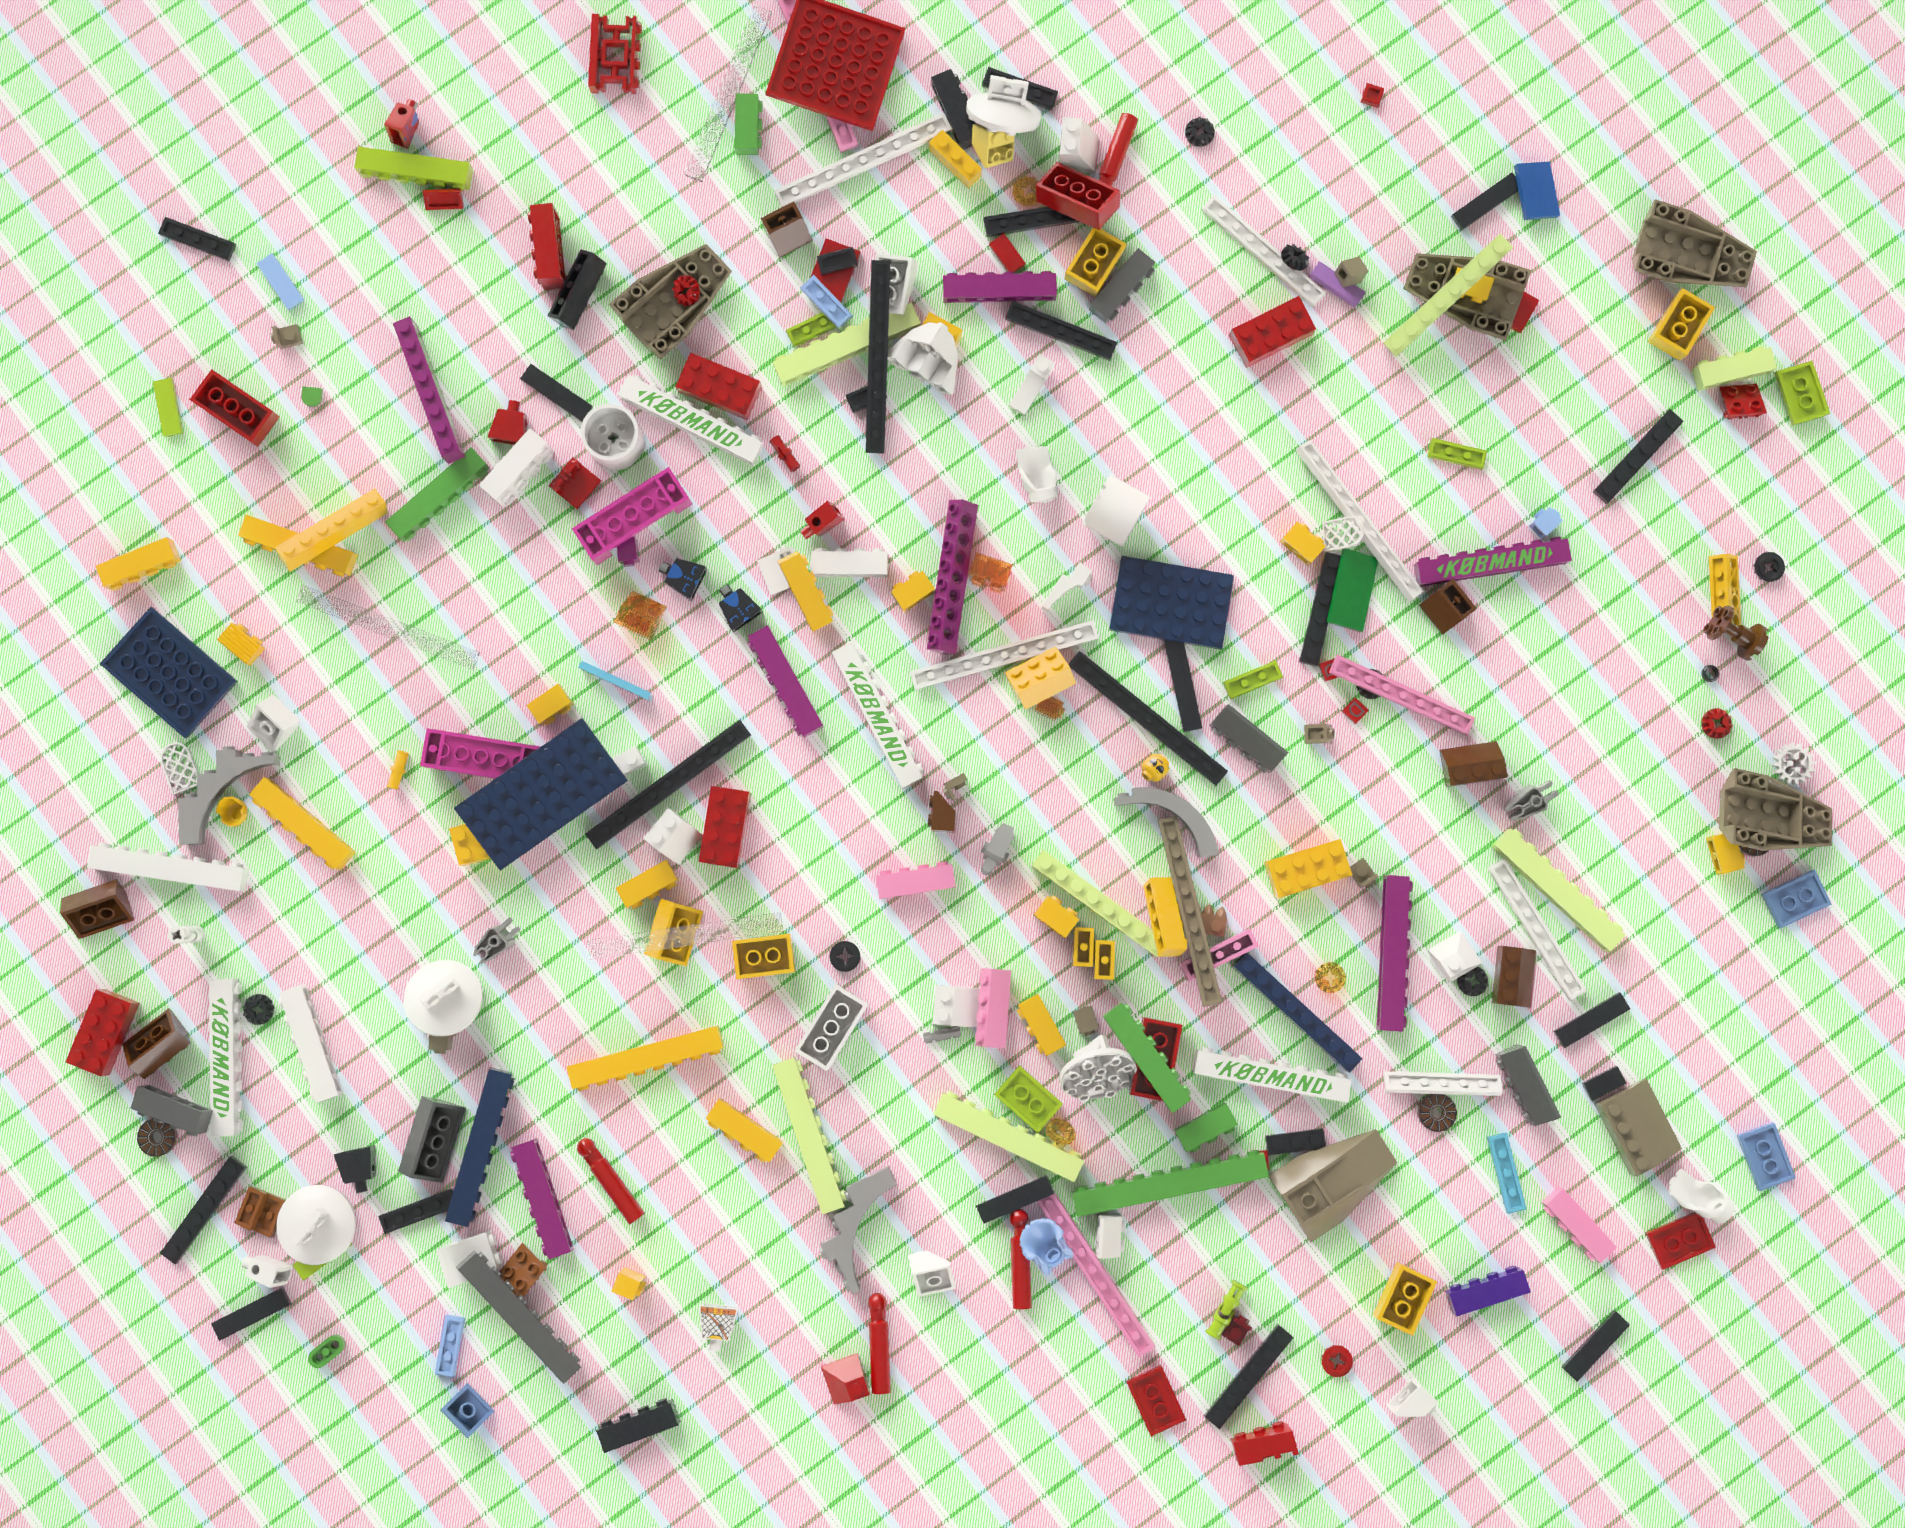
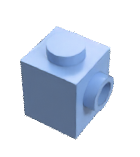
M1549 507L1545 511L1543 509L1539 510L1534 515L1536 519L1528 526L1540 539H1543L1563 520L1560 518L1561 515L1557 510Z

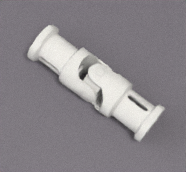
M198 925L172 927L167 933L168 940L174 944L200 942L205 936L204 929Z

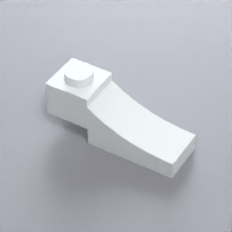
M1039 353L1009 403V407L1025 416L1054 370L1056 363Z
M1079 562L1070 577L1062 574L1041 609L1048 612L1055 602L1067 592L1077 587L1081 589L1083 585L1087 587L1093 578L1091 576L1092 570Z

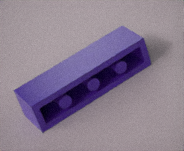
M1509 1266L1505 1268L1504 1272L1488 1273L1486 1278L1479 1279L1477 1277L1468 1280V1283L1464 1285L1460 1283L1451 1285L1450 1289L1445 1290L1452 1314L1457 1317L1531 1293L1524 1270L1520 1267Z

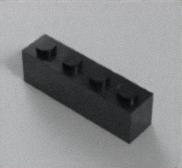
M952 69L932 76L931 86L952 128L957 144L964 150L973 146L972 128L973 124L976 123L968 118L969 115L966 112L968 98L965 91H961L959 87L961 84L959 77L953 73Z
M580 249L547 317L562 327L574 330L607 263L593 252Z
M667 1398L657 1401L655 1406L649 1407L645 1405L638 1408V1412L630 1415V1412L618 1416V1420L612 1421L608 1419L601 1422L596 1432L603 1452L607 1453L678 1426L681 1420L673 1399L667 1401Z

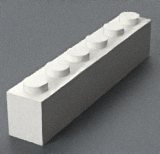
M298 985L279 992V1004L285 1010V1022L291 1028V1040L297 1046V1057L299 1062L303 1064L305 1070L303 1071L304 1078L310 1084L311 1089L309 1092L312 1100L319 1103L342 1095L343 1091L307 985Z

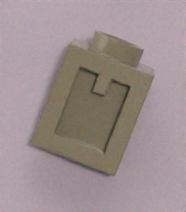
M298 324L282 328L272 326L273 333L270 334L272 342L280 349L303 344Z
M1327 723L1304 725L1305 744H1332V739L1335 738L1334 728H1332L1331 724Z
M964 773L944 783L945 788L942 790L947 799L956 800L951 789L955 788V790H958L966 785L965 781L968 779Z
M1364 858L1350 866L1352 877L1359 888L1364 886L1369 888L1376 883L1375 879L1379 876L1373 872Z

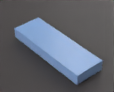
M273 253L256 263L288 310L305 301Z
M814 275L800 287V290L838 329L842 328L853 317Z
M445 1315L435 1375L455 1377L466 1317Z

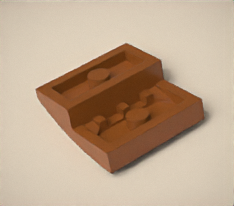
M249 1186L234 1223L249 1231L254 1230L264 1236L274 1238L277 1231L278 1214L286 1199Z

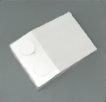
M876 253L875 260L891 261L889 313L904 315L915 283L918 262L912 257ZM869 294L868 305H867V310H869V311H870V294Z
M936 985L932 1024L977 1027L980 988Z

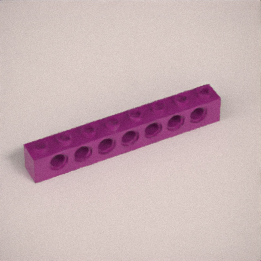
M963 499L949 500L926 650L940 654H956L979 505Z

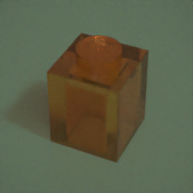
M1051 696L1038 703L1034 712L1055 721L1057 717L1061 719L1065 708L1062 707L1064 702Z

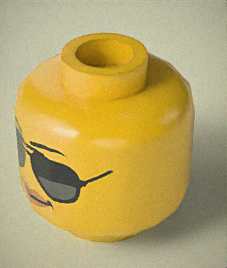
M1162 754L1150 755L1141 764L1143 778L1147 781H1160L1169 772V761Z

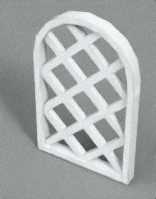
M1347 516L1322 522L1323 544L1326 545L1324 552L1351 548L1362 541L1364 524L1358 517ZM1356 520L1359 523L1357 528L1354 526ZM1346 522L1349 524L1347 530L1343 527ZM1335 524L1339 527L1336 532L1333 530ZM1351 528L1355 530L1353 535L1349 533ZM1341 529L1345 532L1342 538L1338 535ZM1330 532L1334 534L1331 540L1328 538ZM1357 533L1360 534L1358 540L1354 538ZM1346 535L1350 537L1348 543L1344 541ZM1336 537L1340 540L1337 545L1333 543Z
M177 742L165 746L161 751L160 761L172 795L196 787L197 780L193 779V776L195 774L197 777L198 771L188 747ZM177 745L183 747L181 753L175 750ZM167 749L171 751L169 757L164 756ZM174 752L180 755L177 761L171 759ZM182 756L188 758L186 765L180 763ZM170 761L176 763L173 770L167 768ZM190 761H191V764H192L193 768H191V767L188 766L189 763H190ZM178 765L184 767L182 773L176 772ZM186 769L193 771L190 777L184 775ZM174 773L180 776L178 782L172 780ZM183 777L189 779L186 786L180 784ZM191 781L196 783L194 785L189 786ZM179 786H181V787L184 788V789H181V790L177 791V789H178Z

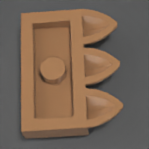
M1208 904L1201 913L1205 933L1224 937L1227 923L1226 911L1224 907H1221L1214 916L1211 904Z

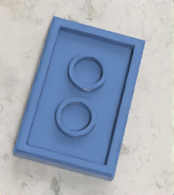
M1815 869L1761 894L1778 929L1832 905Z
M1774 1122L1736 1135L1757 1191L1796 1179Z

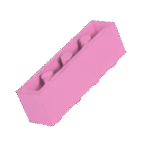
M948 861L936 863V867L929 868V864L919 865L917 870L911 871L910 867L900 868L898 873H891V870L880 871V875L876 876L879 899L956 888L952 864L948 865Z
M1246 929L1209 948L1214 968L1259 946L1251 930ZM1191 957L1178 963L1187 981L1196 978Z
M982 968V973L980 974V993L978 995L977 1032L975 1033L976 1046L1006 1048L1012 970Z
M1557 1187L1541 1202L1545 1206L1544 1211L1551 1218L1554 1216L1559 1221L1557 1225L1564 1232L1568 1231L1572 1235L1570 1239L1578 1247L1582 1246L1584 1248V1254L1590 1261L1593 1262L1595 1260L1598 1263H1602L1617 1248L1563 1188Z

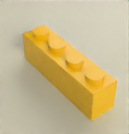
M165 537L98 564L95 567L103 587L114 591L121 589L126 583L140 581V578L143 576L155 575L158 573V570L163 568H173L176 566V563L181 561L174 541Z
M796 551L778 560L777 563L810 629L814 632L833 622L831 618L834 615L829 605H825L823 601L825 595L821 588L817 589L815 585L817 579L813 571H808L806 565L809 563L805 555H800Z
M1152 877L1143 885L1158 957L1180 956L1187 950V939L1183 932V922L1180 918L1172 878Z
M722 1098L717 1100L705 1118L708 1120L707 1124L715 1130L719 1128L724 1131L723 1135L731 1141L735 1139L740 1142L739 1146L747 1152L753 1151L756 1153L755 1157L763 1163L766 1161L770 1163L784 1142Z

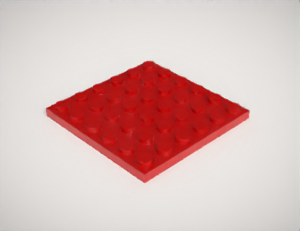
M796 0L765 96L873 132L906 28L825 0Z

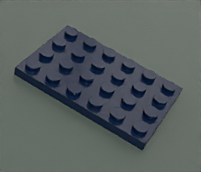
M1121 556L1109 631L1222 650L1234 575Z
M151 606L100 662L103 668L186 739L238 682L237 679Z

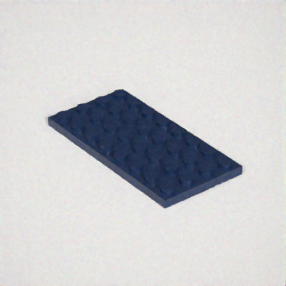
M582 717L455 806L454 810L501 871L622 786L628 779Z

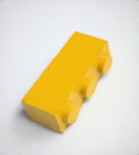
M943 129L929 142V151L968 189L982 177V168Z
M666 859L616 887V890L626 908L632 907L634 910L642 906V901L649 898L652 900L658 897L661 890L666 888L668 891L677 886L676 882L679 881V878L669 860Z
M1038 993L1018 1004L1019 1009L1016 1011L1021 1020L1026 1019L1029 1025L1026 1029L1031 1037H1036L1038 1043L1035 1045L1040 1054L1044 1053L1045 1056H1048L1066 1046L1063 1037Z

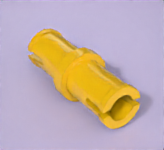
M397 750L394 765L390 768L391 774L386 787L399 790L402 776L406 772L404 769L410 753Z

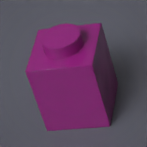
M631 537L617 546L618 562L623 564L624 567L635 566V563L640 562L638 541L635 537Z

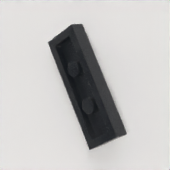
M1323 1128L1265 1135L1268 1156L1326 1147Z

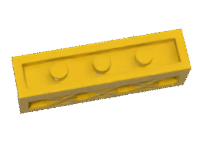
M1727 553L1709 556L1711 615L1713 617V612L1718 606L1724 607L1729 605L1734 609L1731 623L1740 626L1741 606L1738 556Z

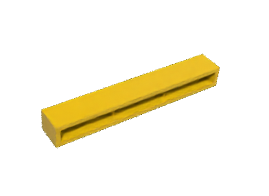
M718 1025L569 1065L566 1068L571 1088H577L578 1091L589 1089V1085L593 1083L601 1086L608 1084V1079L615 1078L616 1081L626 1079L627 1074L634 1073V1076L645 1074V1069L653 1068V1071L664 1069V1064L672 1063V1066L682 1064L683 1059L686 1058L694 1061L701 1059V1054L709 1053L710 1056L721 1053L720 1049L725 1048Z

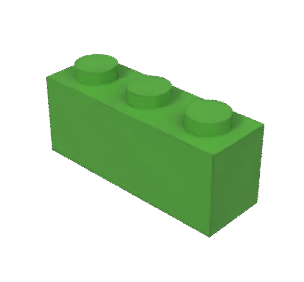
M736 93L734 141L736 155H759V149H762V137H759V130L762 131L763 122L762 119H759L760 112H763V101H760L758 94Z
M1224 1102L1173 1130L1184 1151L1192 1153L1200 1149V1145L1207 1141L1209 1144L1217 1140L1219 1134L1224 1132L1226 1135L1234 1131V1126L1238 1124L1227 1103Z

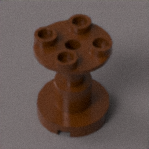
M1729 605L1724 607L1718 606L1715 608L1710 622L1703 628L1706 637L1709 640H1715L1725 632L1731 636V641L1738 645L1737 655L1740 658L1750 661L1752 660L1750 657L1754 654L1758 656L1768 642L1769 636L1766 635V631L1769 632V629L1762 624H1755L1750 628L1744 625L1736 626L1731 623L1734 615L1733 607Z

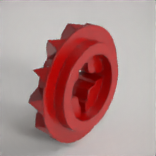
M683 275L674 281V287L672 288L674 291L673 297L677 299L678 304L691 306L698 301L700 287L693 277ZM684 288H690L686 294H682Z
M1720 708L1711 709L1702 717V729L1711 738H1724L1731 732L1730 730L1733 726L1732 717L1729 716L1727 711ZM1721 718L1720 724L1722 727L1715 728L1716 723L1713 721Z
M1332 1345L1326 1348L1323 1355H1321L1322 1367L1330 1376H1345L1352 1368V1355L1342 1345ZM1339 1354V1359L1344 1363H1337L1334 1366V1362L1330 1358H1336Z

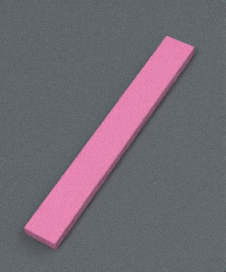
M1336 655L1329 673L1464 735L1469 734L1475 720L1473 716L1340 655Z

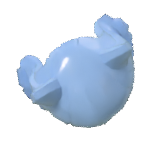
M1048 1218L1036 1219L1031 1221L1030 1225L1027 1224L1025 1229H1023L1020 1237L1022 1253L1027 1260H1032L1038 1264L1044 1274L1049 1275L1052 1268L1060 1265L1064 1259L1073 1257L1072 1249L1066 1245V1241L1062 1236L1064 1231L1059 1225H1056L1055 1221Z

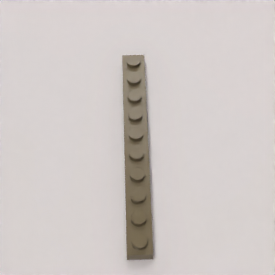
M1173 816L1160 819L1158 824L1202 1006L1208 1007L1221 1004L1222 998L1178 818Z

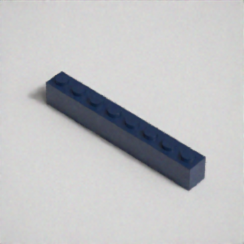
M1247 952L1242 954L1231 966L1346 1072L1350 1073L1363 1059Z
M489 1067L445 1222L468 1227L469 1222H474L476 1211L473 1208L475 1203H479L482 1194L479 1191L480 1184H485L487 1173L484 1170L486 1165H490L493 1156L490 1153L491 1146H496L498 1135L495 1132L497 1127L501 1128L504 1118L501 1115L502 1108H507L509 1097L506 1094L508 1089L512 1090L515 1078H512V1072Z

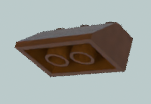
M1497 741L1439 750L1445 787L1508 778L1505 758Z
M117 879L61 898L60 914L78 939L134 921L127 893Z
M1497 946L1491 1003L1531 1008L1536 950Z
M168 1008L124 1042L122 1046L128 1068L145 1079L155 1073L163 1064L169 1062L181 1050L186 1049L191 1041L187 1030L172 1010Z

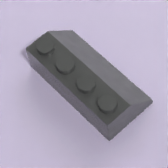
M1229 704L1219 712L1209 725L1212 727L1211 731L1218 737L1222 735L1227 739L1226 743L1233 749L1237 747L1242 752L1241 755L1248 761L1253 760L1257 764L1256 768L1263 773L1272 772L1289 753Z
M1515 1044L1495 1054L1497 1060H1495L1500 1070L1504 1071L1506 1075L1504 1080L1509 1088L1512 1087L1515 1093L1513 1098L1518 1106L1521 1105L1524 1111L1522 1116L1527 1124L1530 1123V1125L1537 1126L1561 1118L1526 1046Z
M421 1096L398 1172L413 1179L443 1183L466 1107L436 1098Z

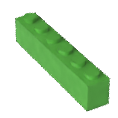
M472 447L465 452L466 457L453 462L385 521L400 540L405 542L414 538L415 532L429 525L430 519L435 515H440L445 510L444 507L449 503H454L459 498V494L469 490L474 485V481L478 478H483L488 473L487 470L490 467Z
M1120 1002L1102 1015V1017L1135 1060L1137 1066L1170 1112L1174 1113L1192 1100L1189 1096L1191 1091L1186 1084L1181 1085L1177 1080L1180 1076L1174 1068L1170 1069L1167 1066L1168 1059L1163 1052L1158 1053L1154 1048L1157 1044L1151 1036L1147 1037L1144 1034L1143 1030H1145V1027L1140 1020L1135 1021L1131 1016L1134 1012L1130 1006Z

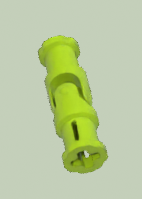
M1232 1280L1229 1292L1223 1297L1224 1303L1222 1302L1213 1315V1322L1209 1329L1205 1330L1208 1335L1219 1341L1221 1340L1224 1328L1230 1324L1235 1314L1234 1308L1239 1307V1301L1244 1291L1248 1290L1246 1286ZM1219 1310L1222 1312L1223 1315L1230 1316V1318L1226 1319L1219 1314Z

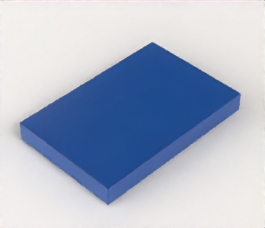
M1550 161L1517 163L1514 165L1524 220L1559 217L1560 211Z

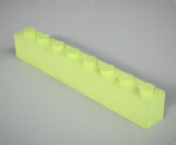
M1499 234L1383 344L1397 357L1513 249V246Z
M912 302L907 304L904 315L889 313L888 342L906 335L912 329L921 326ZM869 318L863 320L860 325L846 327L845 331L839 334L837 332L827 336V339L822 341L815 340L806 348L799 347L793 350L792 354L787 356L784 354L775 358L773 365L782 386L789 385L868 351Z
M1516 829L1505 830L1491 847L1604 952H1611L1626 936L1622 932L1623 928L1618 923L1610 921L1608 919L1609 915L1601 908L1597 909L1593 905L1594 901L1589 896H1583L1579 892L1580 888L1575 883H1569L1565 879L1566 875L1561 870H1555L1550 865L1551 861L1543 855L1541 857L1536 852L1537 848L1530 842L1526 843L1522 839L1523 835Z
M1042 850L1031 867L1154 957H1158L1153 930L1046 851Z
M796 1057L773 1064L772 1067L821 1213L823 1215L843 1208L847 1198L844 1189L840 1190L838 1184L841 1182L838 1171L834 1172L832 1166L835 1163L831 1152H827L826 1145H829L825 1134H821L819 1127L822 1126L819 1115L815 1116L813 1109L816 1108L813 1097L808 1095L807 1090L810 1087L807 1079L802 1077L801 1071H804L802 1063Z
M948 1091L947 1094L943 1092L933 1115L1075 1182L1084 1163V1159L1081 1158L1082 1154L1074 1150L1067 1152L1063 1150V1145L1055 1141L1051 1144L1046 1141L1047 1138L1043 1135L1036 1133L1034 1136L1028 1133L1029 1129L1022 1125L1015 1127L1010 1124L1011 1120L1003 1116L1000 1119L993 1116L994 1112L986 1108L980 1110L975 1107L976 1104L966 1099L963 1102L958 1099L959 1095Z

